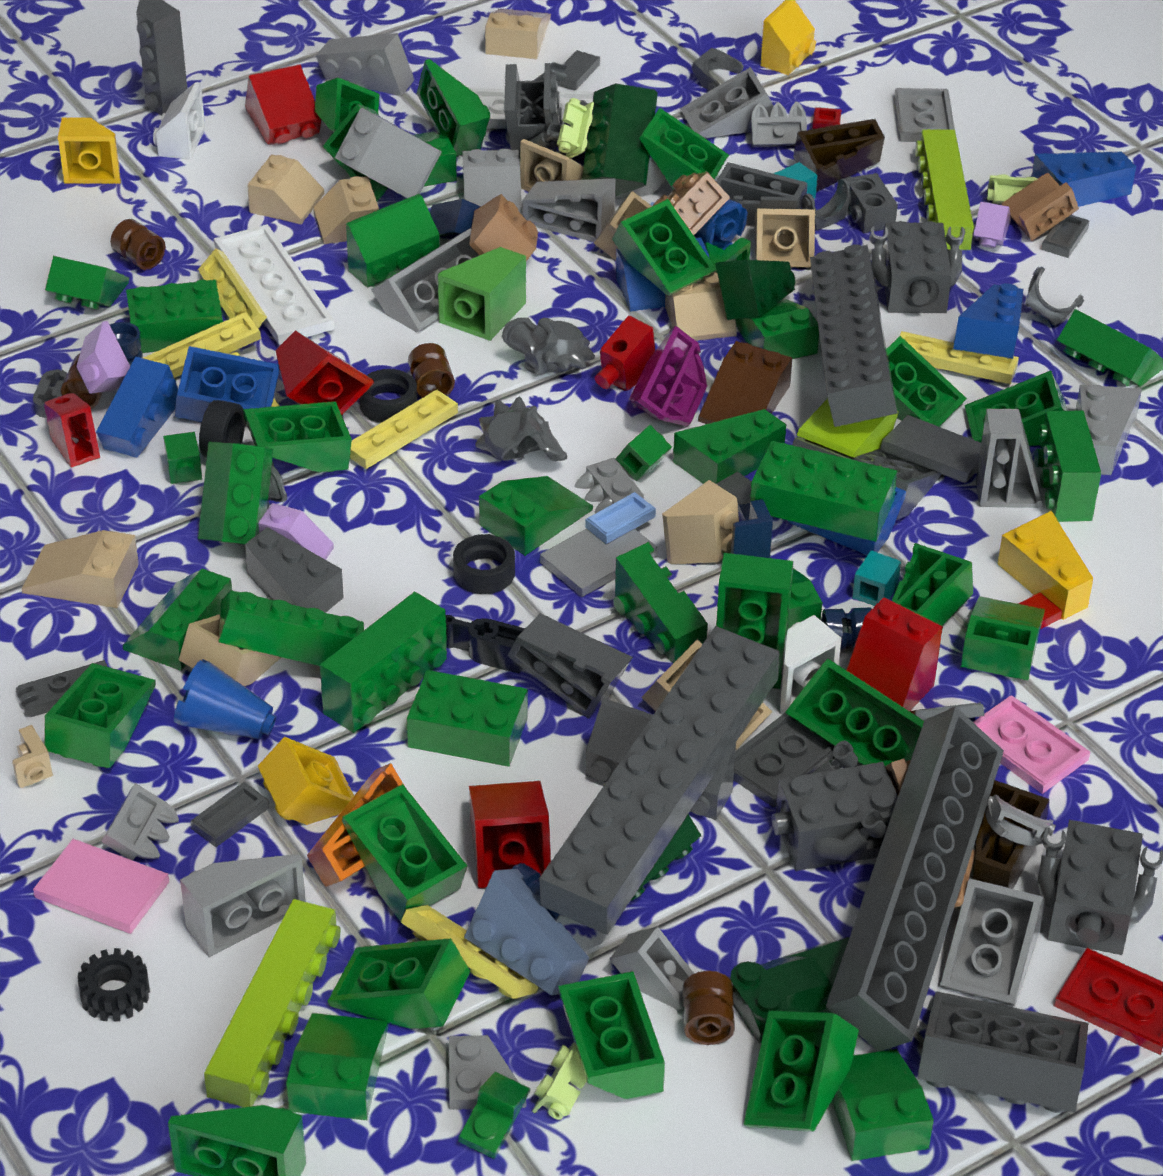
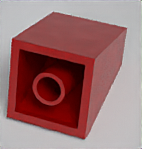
M301 64L248 76L245 108L267 145L273 143L282 144L300 137L309 138L320 133L322 119L315 112V99Z
M296 330L275 350L286 396L299 404L336 401L340 413L343 415L374 384L373 379Z
M883 597L865 615L847 671L906 710L911 711L935 685L943 626Z
M541 781L469 786L470 821L478 888L487 887L494 871L512 869L519 863L528 865L542 875L551 862L549 813Z

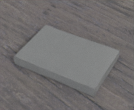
M895 88L894 99L900 142H916L921 140L922 129H955L949 89Z
M586 528L541 553L540 563L578 595L583 597L615 579L617 556L649 542L654 548V552L651 554L654 557L657 555V546L636 529L605 544Z

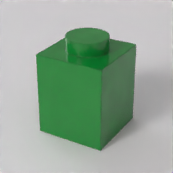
M649 425L626 445L615 460L638 481L663 459L672 446L660 433Z
M195 431L163 436L171 484L203 480Z

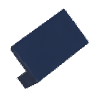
M465 199L433 204L430 215L439 232V237L454 234L460 235L468 229H472L474 211L481 206Z
M763 499L739 505V522L733 524L731 554L770 558L773 519Z

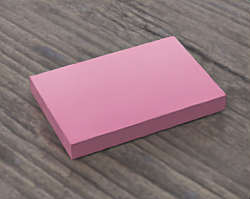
M1012 695L986 712L984 716L973 721L974 724L1004 750L1000 763L1041 794L1086 763L1090 757L1089 750Z
M72 839L34 887L33 891L37 899L131 934L168 885L169 876L168 873Z

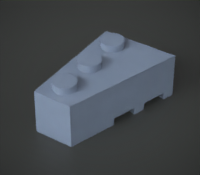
M518 869L496 870L491 876L464 938L550 995L559 994L558 986L579 982L588 963V955L562 923L556 922L545 907L541 906L540 896H535L523 881L524 876Z

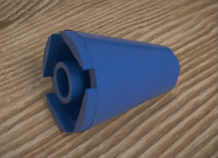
M728 199L699 229L694 237L702 238L704 245L708 242L725 250L729 245L733 244L732 240L736 234L741 237L747 222V210L739 202Z
M204 659L202 661L199 660L192 669L183 687L186 690L183 701L178 700L174 714V722L181 726L260 739L263 734L269 735L277 716L272 714L273 707L213 663Z

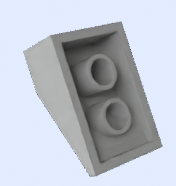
M750 67L680 109L692 130L704 138L751 132L750 120L755 106L761 103L766 108L769 117L774 106Z
M361 107L335 158L391 190L409 198L420 194L442 151Z
M474 149L463 151L464 199L483 206L499 194H502L508 201L516 205L519 213L522 215L519 150L500 149L483 151Z
M299 854L212 863L180 879L186 929L208 957L282 921L293 899L306 902L303 864Z
M969 878L940 987L1015 1006L1045 910L1043 896Z

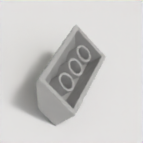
M471 228L371 289L386 315L415 332L420 331L439 318L438 274L441 271L480 256L469 245Z

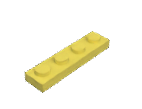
M215 248L199 267L198 271L204 280H216L220 305L230 319L246 312L259 328L267 318L266 314L225 253Z
M244 312L143 358L169 365L175 378L182 375L189 346L229 354L260 340L261 334L249 315Z
M904 331L900 333V336L936 369H944L967 376L989 379L998 383L1011 384L1018 367L1019 357L1016 356L1012 359L953 349V342Z
M438 390L433 391L352 440L350 459L365 469L371 467L458 413V403Z
M429 905L406 909L401 923L412 929L415 937L423 941L451 938L466 965L470 968L471 973L478 978L487 979L498 986V990L503 995L518 999L537 993L539 989L537 985L465 939L464 936L467 930Z

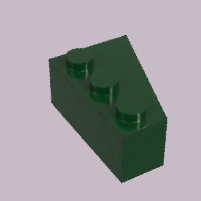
M747 259L715 263L727 320L760 317L795 290V275L791 271L790 263L787 261Z

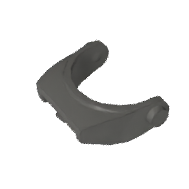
M711 48L693 62L691 69L701 86L710 91L720 85L711 76L710 70L724 69L739 74L743 71V64L725 52Z
M846 178L838 181L834 196L826 205L818 210L815 208V201L811 194L808 193L803 196L801 200L802 209L815 210V230L818 231L845 219L849 206L851 187L849 180Z
M1042 266L1037 267L1030 280L1025 306L1030 307L1048 320L1051 325L1055 326L1064 320L1076 306L1079 308L1085 301L1083 299L1084 296L1080 294L1068 308L1058 309L1049 305L1042 298L1039 291V280L1045 268Z

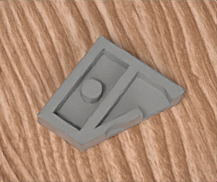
M488 1035L449 1036L450 1110L474 1109L477 1103L478 1090L494 1072L518 1082ZM526 1101L523 1104L522 1108H526Z

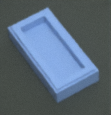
M634 492L586 518L585 528L605 544H608L655 518L656 508Z

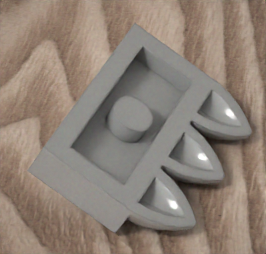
M779 102L772 108L770 117L766 108L761 103H758L752 112L750 120L752 147L795 146L797 132L807 130L806 114L799 102L793 104L789 117H787L785 108Z
M615 458L586 466V473L575 483V488L590 489L584 498L586 501L600 502L594 511L595 513L634 492L644 499V494Z
M135 783L101 842L132 861L136 856L144 859L159 858V851L151 840H169V834L160 822L176 823L179 821L175 810L167 802Z

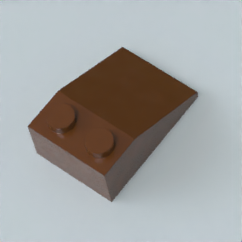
M736 341L723 359L699 414L698 422L709 424L762 409L772 414L790 387L793 357Z

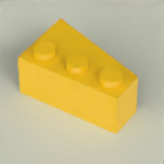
M1052 511L1002 535L998 565L1033 595L1041 592L1062 610L1061 619L1064 620L1088 608L1093 576Z

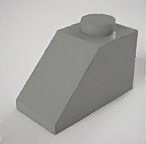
M658 926L628 934L609 959L620 973L634 971L642 993L677 1010L683 1009V984L694 972Z

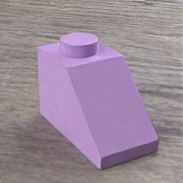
M980 202L974 230V239L979 241L980 246L996 248V244H1004L1011 220L1009 206Z
M103 321L85 337L76 366L90 394L117 390L130 368L108 321Z
M272 503L258 523L259 533L268 527L325 560L334 549V543L301 510Z

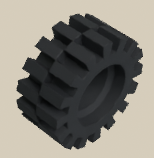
M114 948V954L108 955V951L105 949L101 951L100 958L95 954L89 957L90 964L83 962L81 965L82 972H78L77 976L82 1006L85 1011L89 1010L90 1016L96 1018L100 1014V1020L106 1022L109 1016H113L114 1022L121 1021L120 1015L125 1014L127 1019L134 1016L133 1009L140 1012L144 1008L143 1002L147 1003L149 1000L150 986L146 964H143L142 958L139 955L134 957L133 951L126 950L125 954L122 955L121 948ZM119 979L128 982L125 986L116 990L100 988L101 985L111 980Z

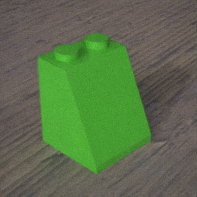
M499 247L441 271L438 274L439 323L491 341L526 304V255Z

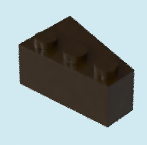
M875 119L797 132L793 157L796 163L800 162L818 175L816 192L837 183L840 179L847 178L880 162L885 136Z
M997 780L994 781L990 796L997 795L1013 807L1047 820L1050 799ZM984 812L975 841L972 879L1014 889L1037 845L1027 846L1001 837L991 828ZM1005 816L1003 818L1026 830L1032 831L1034 833L1036 831Z

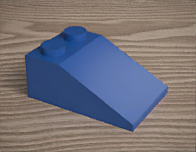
M189 346L177 392L175 417L202 422L204 413L213 400L237 403L243 409L272 407L280 371L279 364Z

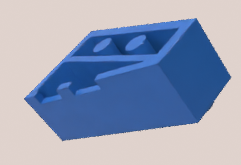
M1122 151L1035 154L1032 177L1038 179L1044 174L1049 173L1060 186L1066 182L1072 188L1078 207L1132 194L1136 165Z
M1009 283L994 284L959 315L953 349L1013 359L1020 325L1024 289Z
M135 356L96 430L104 449L138 458L175 411L178 386L169 365Z

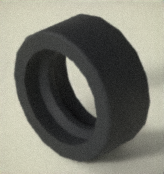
M381 369L373 371L367 376L373 379L374 384L359 398V406L363 415L372 421L382 423L417 402V383L411 375L401 370ZM384 392H395L403 395L392 400H382L373 397Z
M213 400L208 405L199 432V448L204 458H207L208 442L242 443L245 418L243 407L240 404Z
M478 534L467 537L458 543L453 551L454 579L460 587L469 592L492 594L502 591L512 583L515 577V550L508 541L499 536ZM483 558L497 560L501 563L498 567L489 570L471 568L467 564L470 561Z

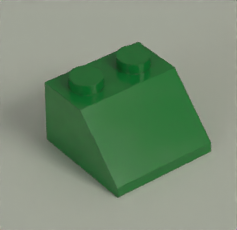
M337 77L316 85L315 112L327 127L334 132L357 104L374 109L378 114L380 94Z
M53 256L45 291L55 294L54 300L72 304L73 299L81 300V306L98 310L99 305L111 307L128 285L130 278L106 267Z

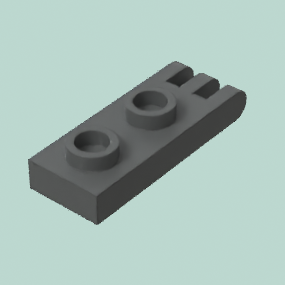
M105 660L95 663L108 667ZM91 664L19 685L16 688V694L20 698L19 700L22 707H24L23 710L26 716L34 717L47 713Z

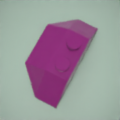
M675 325L646 363L629 400L654 419L688 427L708 387L704 366L699 356L701 352L699 343Z

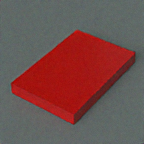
M1086 948L1057 995L1054 1007L1161 1055L1163 1053V981L1090 948Z

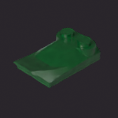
M849 937L818 944L761 965L746 961L734 966L731 975L728 977L733 987V1006L759 1044L762 1043L768 1011L833 1013L826 1007Z

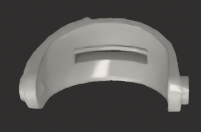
M997 795L989 797L985 816L991 828L1001 837H1005L1018 844L1035 846L1043 843L1042 838L1047 828H1049L1048 835L1052 836L1056 825L1052 824L1053 820L1041 819L1019 810L1003 801ZM1004 816L1036 830L1035 833L1003 819Z

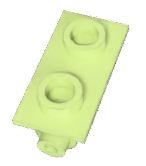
M571 98L565 104L562 121L571 126L561 125L557 145L559 146V151L566 153V156L569 158L581 154L587 146L588 129L593 120V102L582 106L578 99Z
M1003 174L997 176L990 175L987 200L992 201V204H1002L1005 200L1037 180V178L1010 177Z
M575 1042L569 1048L562 1045L550 1065L556 1069L552 1076L546 1074L536 1088L534 1094L539 1099L532 1110L533 1113H536L543 1105L549 1109L548 1113L554 1119L561 1120L563 1116L570 1114L580 1091L568 1083L571 1082L582 1089L587 1081Z

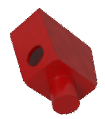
M630 315L626 317L601 347L600 359L602 370L595 375V381L601 388L609 389L612 385H615L626 391L637 384L646 363L655 352L653 327Z
M74 393L46 401L44 408L51 439L69 466L72 468L101 458L90 406ZM72 438H77L79 440L78 443H75Z

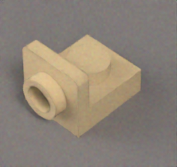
M32 725L19 729L21 745L17 746L20 757L12 761L16 782L20 788L53 776L48 750Z

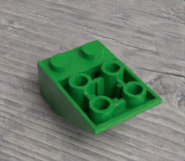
M979 596L967 628L961 667L1029 680L1045 609Z

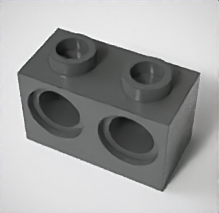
M877 173L846 178L851 184L848 210L851 213L853 222L858 224L863 233L871 232L873 226L875 228L874 231L883 230L885 222H896L898 204Z

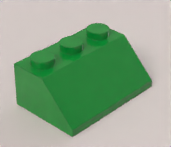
M420 194L346 223L348 271L367 288L387 280L440 247L439 232Z
M1077 309L1074 310L1057 339L1058 342L1065 346L1064 353L1077 360L1081 356L1089 359L1090 361L1087 365L1101 373L1108 369L1115 373L1112 378L1125 386H1129L1132 382L1141 387L1163 370V358L1151 348Z
M208 442L198 539L246 544L259 534L258 523L267 511L274 449L235 443Z
M202 568L178 581L123 644V650L182 671L186 664L179 661L189 624L220 614L222 599L232 590L231 578Z
M634 971L558 986V992L587 1083L623 1099L664 1092L665 1061Z

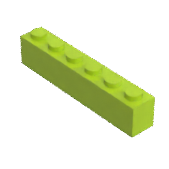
M922 129L921 140L916 141L915 152L916 157H919L918 171L922 173L921 188L924 189V205H927V222L943 223L945 237L950 226L951 235L956 238L960 237V229L963 227L965 229V236L962 244L959 245V249L971 250L974 225L955 129ZM947 243V250L951 249V246Z
M296 899L292 900L204 1072L207 1098L240 1107H249L254 1105L258 1095H264L269 1083V1072L273 1064L278 1065L284 1052V1041L288 1034L293 1035L299 1019L298 1013L302 1005H308L311 999L313 982L316 976L321 977L324 973L327 954L330 948L334 949L338 944L341 928L336 924L335 909Z

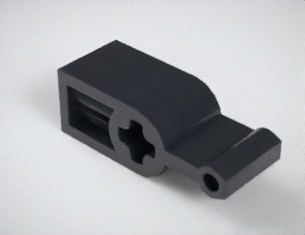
M446 615V648L468 651L470 658L477 663L520 674L523 667L507 655L517 637L525 628L487 618L476 619L470 623L455 619L452 615Z

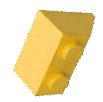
M785 0L763 21L761 66L789 75L809 55H812L816 47V40H814L815 28L795 0Z
M62 117L58 142L64 184H120L121 177L115 133L90 117Z
M283 737L258 765V769L264 779L263 784L270 792L276 804L275 810L286 820L290 821L292 819L308 825L337 816L354 797L335 757L287 737Z

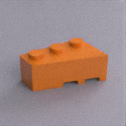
M392 763L374 770L307 854L325 887L341 882L365 866L342 822V817L403 784Z

